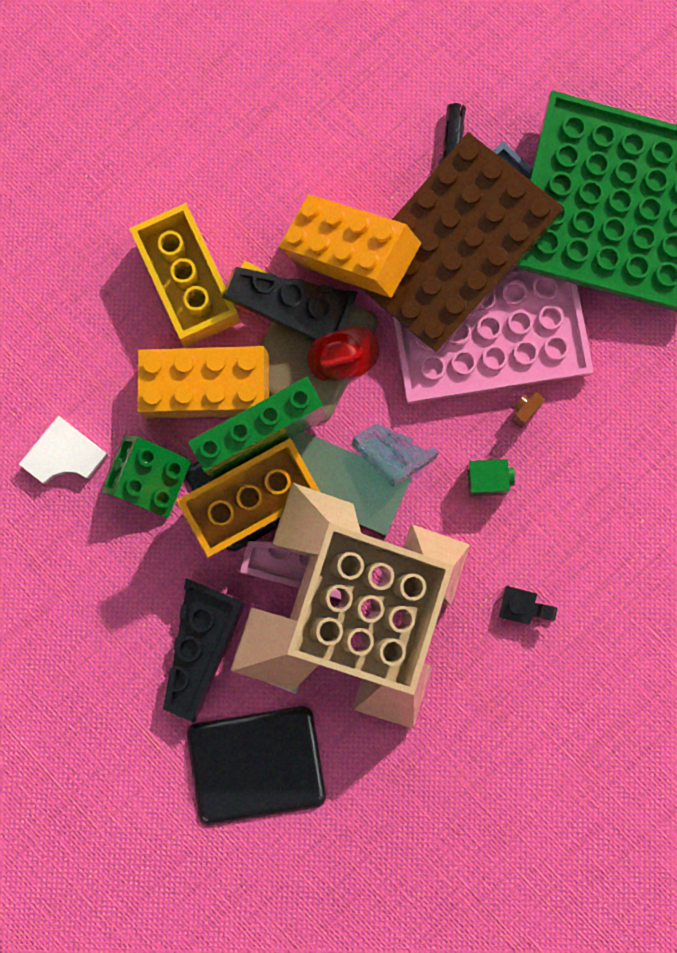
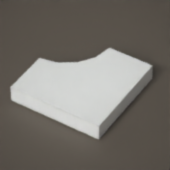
M58 416L19 465L46 485L54 477L65 473L79 474L90 479L108 457V454Z

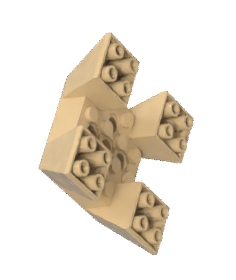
M292 483L272 545L309 557L290 619L251 607L230 671L293 691L318 665L362 678L353 710L413 729L432 670V666L424 663L442 603L452 605L470 544L413 524L410 525L403 548L361 533L353 503ZM378 567L382 572V580L378 585H375L371 576L373 570ZM338 589L341 593V602L338 606L333 607L330 603V594L333 590ZM369 600L372 604V611L369 616L364 617L361 612V606L364 601ZM399 610L402 613L403 619L401 624L395 627L392 618L394 613ZM356 632H359L362 636V643L354 650L351 646V638Z

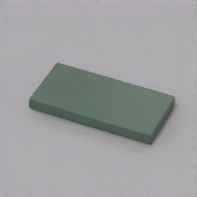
M306 432L293 437L291 440L319 491L353 503L359 525L386 537L411 478Z

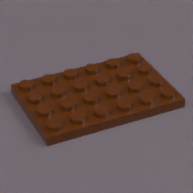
M468 132L392 219L407 224L421 242L392 298L361 287L359 288L435 353L439 354L564 212V207Z

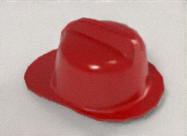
M360 326L348 327L317 338L310 345L307 353V365L311 373L322 381L350 379L368 372L376 364L379 356V343L376 336L370 330Z

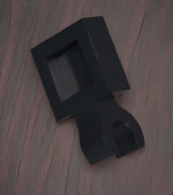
M505 586L498 618L530 625L532 616L555 621L558 608L535 603L537 593Z

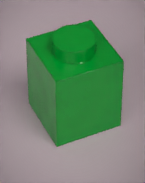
M508 459L469 461L467 465L469 496L507 495L510 487L515 485L514 468L508 467Z

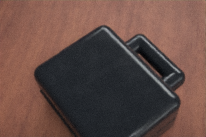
M299 706L200 722L189 727L187 740L199 819L203 824L215 825L318 808L324 804L326 793L313 713L308 707Z

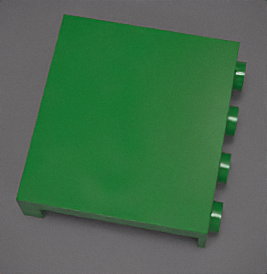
M306 376L188 441L203 471L216 479L279 443L293 438L326 420L324 405Z

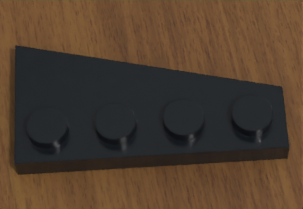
M235 267L232 270L222 298L315 341L325 334L345 328L358 292L351 290L343 291L334 289L332 286L305 283L303 280L276 277L274 274Z
M186 578L184 586L186 590L179 614L178 637H175L173 649L175 650L174 660L169 672L163 709L188 721L195 722L245 602Z

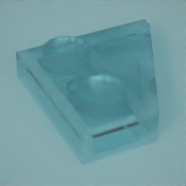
M377 423L356 435L351 444L392 487H395L436 460L439 454L435 448L430 447L429 451L411 444L412 438L393 433L389 428Z

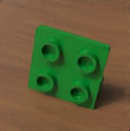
M124 434L101 493L125 500L167 518L171 513L191 461L141 437Z

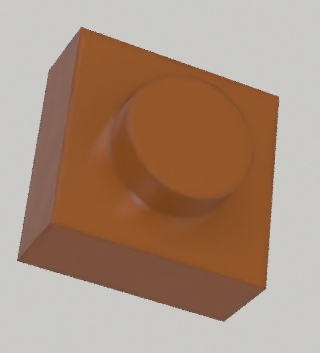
M535 392L530 398L524 395L513 408L517 413L512 421L522 428L546 399L538 392Z

